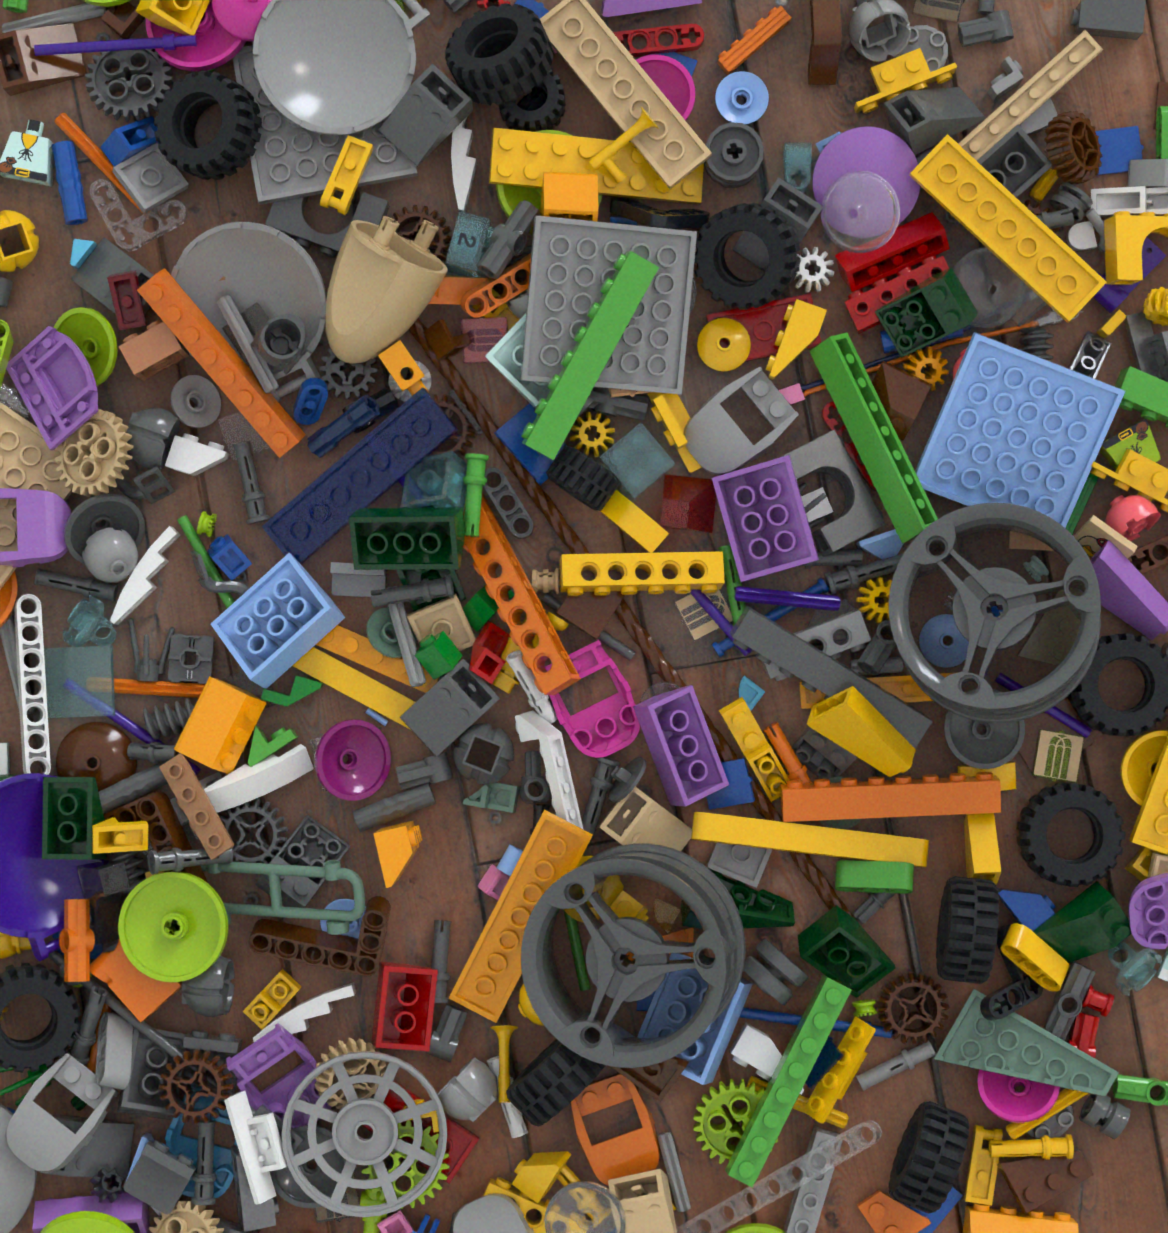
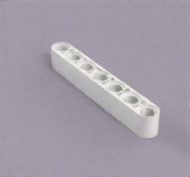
M26 594L17 599L14 606L24 774L31 773L30 765L34 761H39L44 767L42 774L49 775L51 764L42 608L38 597ZM23 600H30L34 604L32 614H25L21 610L20 606ZM24 627H32L35 630L36 637L33 641H27L23 638L22 630ZM28 653L37 657L38 662L34 668H28L24 664V657ZM29 680H34L39 685V691L36 695H30L26 692L25 685ZM31 707H35L40 711L41 716L37 722H31L27 718V711ZM32 734H37L42 739V745L38 749H33L29 746L28 740Z

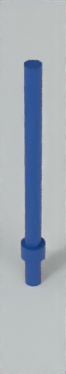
M743 1007L739 1018L798 1025L803 1015ZM836 1020L832 1030L847 1032L852 1022ZM871 1025L876 1029L873 1036L891 1038L892 1030L885 1032L883 1030L884 1026Z

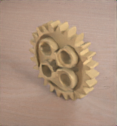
M98 409L95 415L63 441L62 446L56 448L57 451L61 452V455L55 458V461L61 462L56 471L63 473L59 479L66 482V488L72 489L74 493L91 497V495H100V492L109 493L108 486L117 487L116 478L124 479L121 471L122 469L129 470L125 462L132 459V456L128 455L127 451L131 450L133 445L127 443L132 438V435L125 433L129 427L122 424V418L116 417V414Z
M178 1201L170 1214L161 1212L162 1217H154L157 1226L149 1227V1230L152 1233H222L224 1228L216 1227L220 1219L211 1218L214 1211L205 1210L206 1205H195L191 1201Z

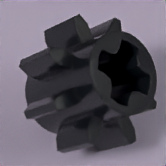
M102 1168L98 1171L99 1177L94 1176L90 1179V1182L94 1184L93 1190L90 1193L99 1197L100 1203L106 1198L112 1203L117 1200L116 1194L124 1192L121 1184L125 1178L120 1177L116 1173V1168L108 1173Z

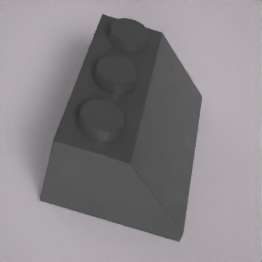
M1019 124L977 160L1016 198L1052 167V163Z

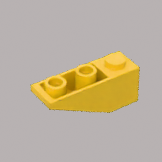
M796 299L794 306L788 305L783 318L788 323L785 331L779 330L774 344L779 346L776 356L770 355L765 369L770 372L768 376L770 380H774L817 338L827 312L826 309Z

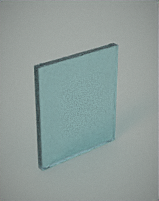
M113 645L44 649L48 718L115 716Z

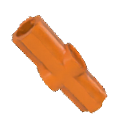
M65 899L64 929H62L59 936V946L64 953V982L90 981V952L95 944L94 932L90 928V899Z

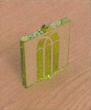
M1040 729L1032 775L1050 778L1052 782L1061 780L1077 783L1084 737L1066 734L1064 730L1054 732Z

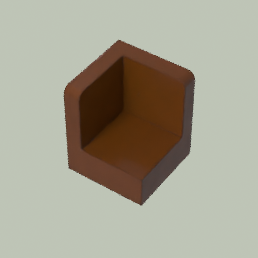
M127 2L119 5L113 14L107 10L101 19L106 26L121 38L129 39L145 17L135 12L137 8Z
M443 319L436 321L423 332L438 360L456 356L472 343L467 333L453 337Z

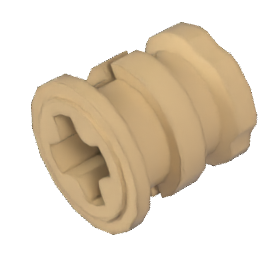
M556 568L554 572H549V569H543V572H538L537 569L532 570V587L535 593L538 590H543V593H549V590H554L556 594H559V568Z

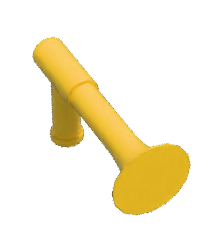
M641 107V116L633 126L589 160L595 170L603 165L616 180L617 184L624 180L626 175L623 174L611 158L645 129L651 127L659 129L643 107Z
M509 1025L492 1026L490 1029L496 1032L499 1041L498 1103H510L506 1090L511 1085L509 1045L511 1035L518 1027Z

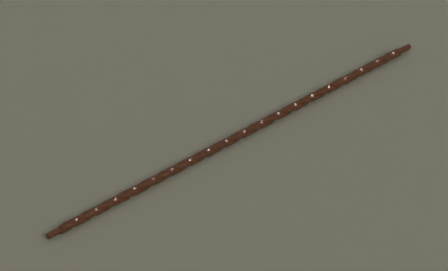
M418 317L408 330L418 343L422 345L429 359L447 380L451 389L454 390L453 392L462 401L461 403H465L467 410L473 413V419L476 420L477 425L487 439L495 446L500 457L511 472L520 480L524 490L538 509L545 515L550 526L569 548L571 554H590L575 531L566 523L565 518L551 498L542 490L541 486L501 440L496 437L494 433L499 427L493 422L490 414L477 396L469 389L466 381L448 358L438 360L423 333L427 330V327L420 322ZM622 599L614 613L618 616L629 635L642 649L658 675L667 683L670 691L685 687L686 685L678 673L664 658L659 647L649 633L640 625L637 617L625 600ZM701 707L721 762L738 759L723 735L714 727L711 719ZM753 778L751 785L755 801L751 803L765 820L783 822L778 811L763 794ZM789 852L800 871L815 887L817 894L827 908L830 910L837 905L854 918L820 869L812 862L809 854Z

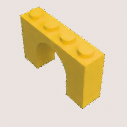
M1129 211L1115 212L1114 216L1104 220L1106 285H1132L1143 280L1142 246L1144 240L1150 233H1158L1168 238V213L1163 216H1155L1154 212L1139 213V216L1130 215Z

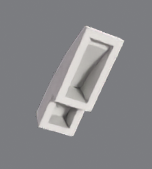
M1146 186L1091 189V199L1093 201L1091 209L1094 208L1100 217L1110 218L1114 216L1115 212L1129 211L1130 215L1139 216V213L1154 212L1155 216H1163L1168 213V187L1146 188Z

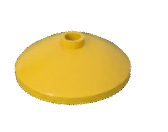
M1168 730L1150 731L1139 736L1129 745L1122 758L1120 772L1123 787L1130 798L1140 806H1142L1154 773L1152 772V766L1158 763L1168 736Z

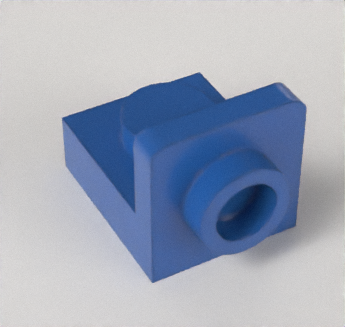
M228 534L224 537L216 538L210 544V548L207 551L213 561L231 581L252 565V562Z

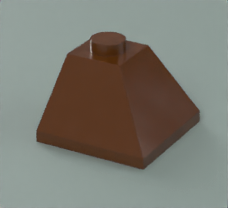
M883 361L872 384L898 438L904 441L932 384Z

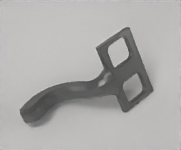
M157 466L133 478L137 486L130 485L125 478L123 480L115 479L118 489L125 496L135 500L147 498L151 504L175 492L172 485ZM155 473L158 475L157 479L147 484H142L141 482L143 478ZM162 486H166L168 489L156 497L150 494Z
M194 550L190 551L198 577H200L197 581L207 591L214 593L234 592L241 597L249 589L248 586L237 581H214L207 574L201 554Z

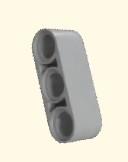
M104 1012L101 1016L98 1027L95 1082L97 1085L124 1090L129 1083L131 1075L133 1025L119 1014Z

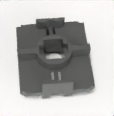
M184 634L171 635L170 655H168V681L206 684L209 676H212L214 637ZM187 653H196L195 665H186Z

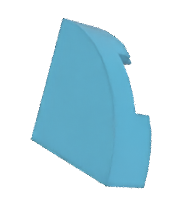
M744 675L739 684L738 695L739 698L743 697L751 711L765 691Z

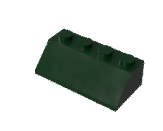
M463 507L358 508L349 517L354 570L460 569L465 537Z

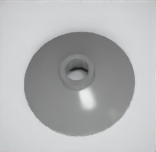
M188 375L181 378L174 385L171 392V406L181 422L190 427L203 428L212 424L219 416L221 398L214 384L208 379L199 375ZM189 400H192L194 402V408L190 405Z

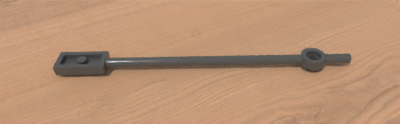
M56 950L50 953L48 958L60 967V976L64 980V956ZM91 977L90 981L67 982L71 986L82 984L89 991L93 986H96V993L98 987L101 986ZM108 992L105 1004L172 1058L179 1055L183 1059V1051L147 1022L143 1021L140 1023L121 1001ZM199 1065L185 1066L193 1075ZM208 1072L207 1081L217 1089L215 1077ZM226 1090V1091H225V1092H227V1093H229V1094H231V1095H234V1094H235V1093L232 1092L231 1090ZM263 1104L257 1111L250 1106L253 1117L273 1113ZM273 1113L282 1140L283 1120ZM291 1127L292 1149L295 1152L305 1138Z

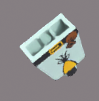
M28 120L26 133L11 132L0 159V175L2 177L52 187L54 158L51 145L54 143L50 139L42 137L43 122Z

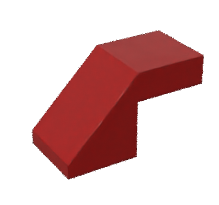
M487 621L473 643L469 670L489 684H492L506 662L499 656L506 647L510 634L494 623Z

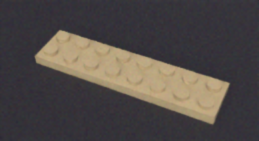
M563 0L540 18L551 45L623 133L639 119L642 112L641 107L653 119L659 129L656 127L645 129L634 137L631 143L669 189L712 156V152L586 0Z

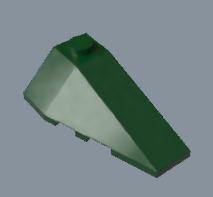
M708 868L719 878L733 898L741 917L743 929L794 926L793 902L764 889L760 891L745 886L746 883L739 880H731L722 876V873ZM681 900L682 926L703 929L694 912Z

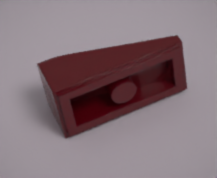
M136 270L109 275L107 279L119 331L146 326L142 298L137 291L140 287Z

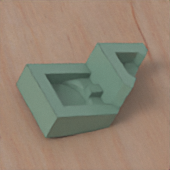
M498 782L485 784L480 790L464 799L463 804L516 813L520 786Z

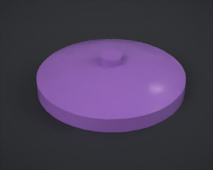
M863 126L844 131L834 137L823 148L816 161L812 180L815 200L823 206L821 212L828 221L845 232L863 236L886 232L900 224L910 214L917 201L920 185L909 176L918 165L917 159L905 141L886 129Z

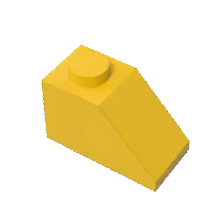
M568 1151L534 1153L528 1161L522 1159L514 1170L517 1176L512 1185L538 1204L549 1192L572 1154Z

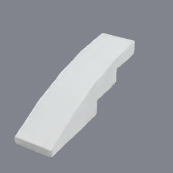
M467 117L452 131L451 147L453 185L459 214L464 216L477 168L476 158L468 157L473 132L470 129L464 128Z
M169 526L160 535L134 568L111 616L110 621L113 624L119 625L157 588L150 579L169 562L162 553L181 536L174 527Z
M299 744L280 757L272 754L252 767L244 764L205 788L204 791L218 813L268 794L314 768L306 747Z
M354 982L325 991L301 1002L277 1017L253 1037V1042H256L273 1030L277 1023L291 1034L306 1031L309 1028V1018L332 1012L331 1001L351 997L356 994Z

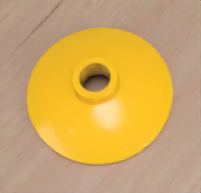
M718 318L706 324L697 340V350L701 360L709 368L721 372L731 371L740 367L746 361L751 348V341L747 330L742 324L729 318ZM727 339L730 345L727 348H722L719 341Z

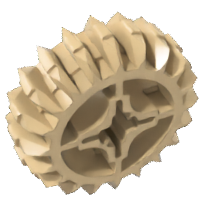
M349 1037L346 1044L338 1040V1047L334 1048L329 1045L330 1052L328 1054L321 1053L323 1062L316 1063V1067L334 1057L350 1052L380 1051L375 1049L372 1043H365L360 1038L355 1042L354 1039ZM357 1059L343 1062L349 1077L364 1074L366 1070V1074L383 1077L386 1071L384 1069L386 1063L382 1060ZM333 1067L325 1070L315 1078L316 1082L314 1084L315 1088L319 1091V1096L332 1085L333 1080L335 1081L334 1083L338 1082L337 1076L333 1079L335 1074ZM368 1082L352 1084L358 1098H371L379 1084ZM342 1089L338 1090L326 1101L329 1106H336L339 1110L348 1103Z

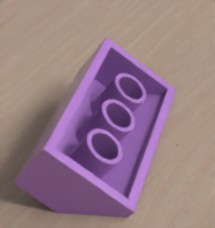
M692 685L653 696L633 706L670 805L686 807L729 785Z
M127 1192L116 1194L117 1200L112 1203L108 1198L100 1203L99 1197L96 1195L74 1196L63 1199L49 1198L35 1201L32 1227L34 1233H40L49 1222L57 1217L78 1211H94L108 1214L127 1224L135 1233H151L149 1230L148 1204Z

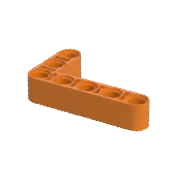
M531 253L505 268L498 279L489 278L466 292L461 298L460 305L462 310L474 318H479L527 290L529 286ZM524 269L526 278L523 282L517 283L515 281V274L518 270ZM501 283L503 285V293L499 297H494L492 295V288L495 284ZM478 297L481 302L480 307L476 311H470V300Z

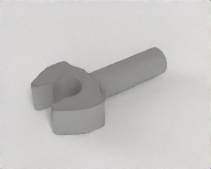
M1092 208L1085 213V216L1100 235L1097 248L1105 253L1104 222L1095 209Z

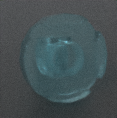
M92 595L89 596V601L82 599L67 619V622L71 623L68 632L66 630L63 631V640L75 648L81 647L88 640L99 646L112 644L116 639V631L113 624L103 617L104 603ZM107 627L110 629V634L107 637L98 638L96 636L100 628Z
M1121 942L1108 950L1109 960L1120 971L1115 981V987L1126 996L1130 995L1131 989L1138 992L1148 984L1157 973L1154 969L1156 962L1158 964L1162 962V956L1151 948H1145L1136 953L1129 945ZM1124 949L1128 951V958L1124 962L1114 960V955L1118 950Z

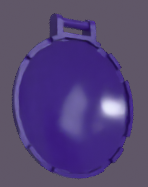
M26 773L0 781V932L9 936L28 938L35 958L38 961H42L48 958L50 953L60 949L59 937L46 944L44 938L64 929V900H91L93 895H97L104 878L102 874L104 859H42L43 777L57 776Z

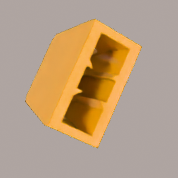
M401 340L378 355L401 391L408 389L415 401L429 393L420 380L425 375ZM404 367H408L411 371L412 376L410 379L405 380L400 372Z

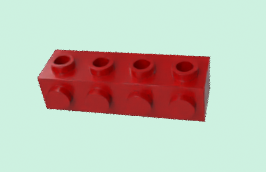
M931 212L835 255L840 276L851 292H854L907 267L920 263L928 257L947 251L950 247L945 228L934 213Z
M936 255L928 257L921 262L922 266L912 270L911 267H907L897 273L898 277L890 281L884 278L872 284L873 289L863 293L862 290H858L848 295L849 300L845 301V307L858 335L882 324L875 313L877 309L928 278L948 269L949 267L944 256L939 258Z

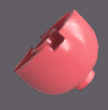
M1121 495L1110 503L1111 508L1106 514L1105 523L1132 542L1140 537L1137 533L1144 528L1147 530L1151 529L1158 522L1161 514L1156 506L1143 496L1130 495L1124 497Z

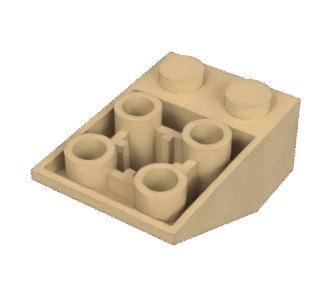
M636 786L623 800L614 805L599 825V828L622 845L649 843L682 851L692 835V829Z
M661 1169L608 1180L612 1209L619 1233H677L668 1176Z

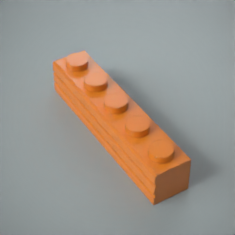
M781 5L778 8L774 7L768 13L769 16L765 19L761 18L755 24L756 27L753 30L748 29L740 41L738 39L731 44L730 50L727 52L724 50L719 54L717 64L727 76L791 22L792 17Z

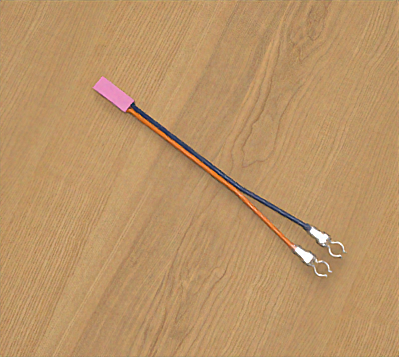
M1034 291L1028 292L1021 296L1020 299L972 322L963 328V332L1020 304L1043 300ZM1051 310L1045 315L1030 321L1028 324L981 333L980 335L993 337L1020 331L1023 328L1054 326L1060 324L1063 318L1054 310ZM972 336L943 340L927 346L932 347L933 351L947 346L969 342ZM915 351L910 353L914 357L916 356ZM899 352L863 364L867 374L878 371L883 361L895 365L909 359L907 355L901 358ZM823 379L806 385L798 383L783 388L779 392L792 405L804 401L807 395L827 388Z

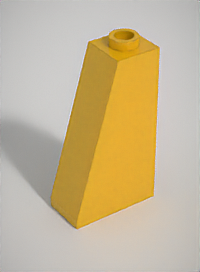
M854 686L812 706L807 725L889 777L900 772L904 773L911 768L916 749Z

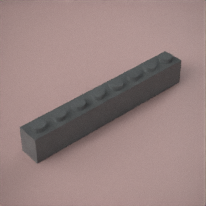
M746 606L730 631L735 645L747 651L748 647L757 652L756 657L769 665L772 661L780 666L779 671L792 679L795 675L802 679L803 682L801 684L814 693L817 689L825 693L824 699L854 686L914 748L917 747L933 722L921 711L749 606Z

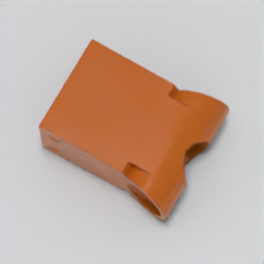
M120 939L113 951L102 952L90 963V973L107 983L109 988L140 1023L148 1019L182 987V981L163 982L150 978L140 972L125 955Z

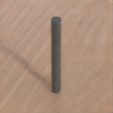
M546 593L542 599L543 603L556 612L563 604L549 593ZM604 630L600 633V637L597 638L629 661L636 653Z

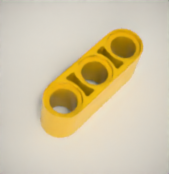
M1018 923L1011 924L1000 948L1001 952L1041 987L1053 992L1059 991L1070 967L1069 963L1028 927Z

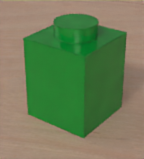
M444 631L435 636L429 634L419 642L421 647L414 655L434 680L453 670L463 656Z

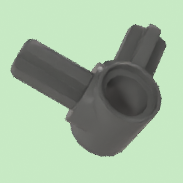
M539 751L525 752V776L521 777L519 795L522 801L527 804L547 803L548 799H552L549 783L545 776H541V755ZM529 784L538 787V797H533L529 794Z

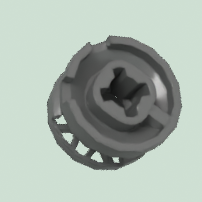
M1062 182L1058 187V193L1054 194L1049 200L1052 207L1057 211L1071 208L1072 211L1070 213H1073L1074 221L1077 222L1081 221L1085 216V209L1088 210L1093 204L1092 199L1084 191L1067 182Z

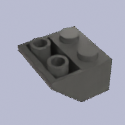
M809 726L792 746L799 761L803 765L805 764L820 779L840 776L858 758Z

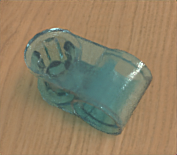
M784 142V181L805 193L811 179L812 144L811 142ZM795 176H798L799 180L802 181L801 185H796V181L793 180Z

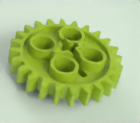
M732 1078L727 1087L720 1081L718 1091L711 1086V1096L702 1094V1101L705 1104H696V1109L701 1113H694L693 1120L699 1123L694 1124L693 1130L700 1132L696 1135V1140L704 1141L702 1151L711 1149L709 1158L712 1159L718 1154L719 1164H722L725 1159L730 1161L737 1145L733 1146L727 1140L731 1137L741 1139L743 1131H745L765 1091L764 1087L756 1091L755 1082L746 1087L744 1079H741L739 1085H735ZM743 1100L747 1105L742 1109H737L733 1106V1102ZM725 1104L729 1108L730 1113L721 1105ZM714 1116H722L725 1122L717 1125L711 1119ZM732 1116L737 1122L742 1120V1129L737 1123L732 1125Z
M408 1120L405 1126H402V1123H398L397 1138L401 1139L408 1136L414 1140V1126H412L411 1120ZM428 1126L423 1130L421 1146L425 1148L424 1151L435 1156L438 1147L436 1140L439 1137V1133L431 1136L429 1133L432 1126ZM395 1149L392 1150L389 1155L393 1158L394 1165L392 1168L387 1169L388 1174L401 1164L400 1157L406 1159V1154ZM445 1153L443 1159L449 1157V1153ZM417 1159L410 1166L412 1169H408L403 1174L411 1180V1187L408 1190L398 1188L397 1180L392 1182L397 1198L410 1191L427 1173L419 1170ZM442 1162L434 1180L416 1198L423 1205L426 1203V1194L431 1198L435 1197L432 1190L433 1187L439 1190L442 1189V1185L438 1180L447 1179L448 1176L441 1171L450 1167L449 1164ZM373 1164L368 1165L367 1168L362 1170L363 1174H370V1178L367 1180L378 1178ZM373 1188L371 1193L374 1194L380 1191L379 1201L384 1200L385 1196L382 1188ZM415 1200L410 1203L411 1208L415 1207Z

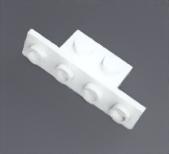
M241 1091L228 1097L224 1102L254 1203L257 1205L277 1196L269 1171L283 1169L287 1167L274 1114L268 1113L253 1117L246 1091Z

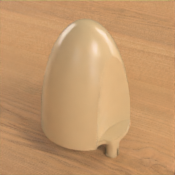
M383 216L380 226L361 220H353L351 222L332 271L325 309L328 343L338 359L345 363L356 364L375 358L395 344L421 315L448 271L445 264L432 254L429 249L439 229L437 225L423 220L414 241L399 236L395 232L400 224L387 216Z

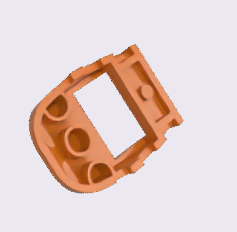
M617 1073L590 1083L570 1102L579 1146L594 1175L602 1183L609 1186L608 1180L652 1171L657 1168L660 1160V1147L656 1135L655 1122L640 1090L636 1088L633 1082ZM633 1099L642 1127L591 1145L582 1116Z

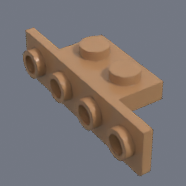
M180 753L161 765L159 768L172 789L178 806L186 814L192 831L198 836L210 859L214 860L233 848L234 843L185 755Z

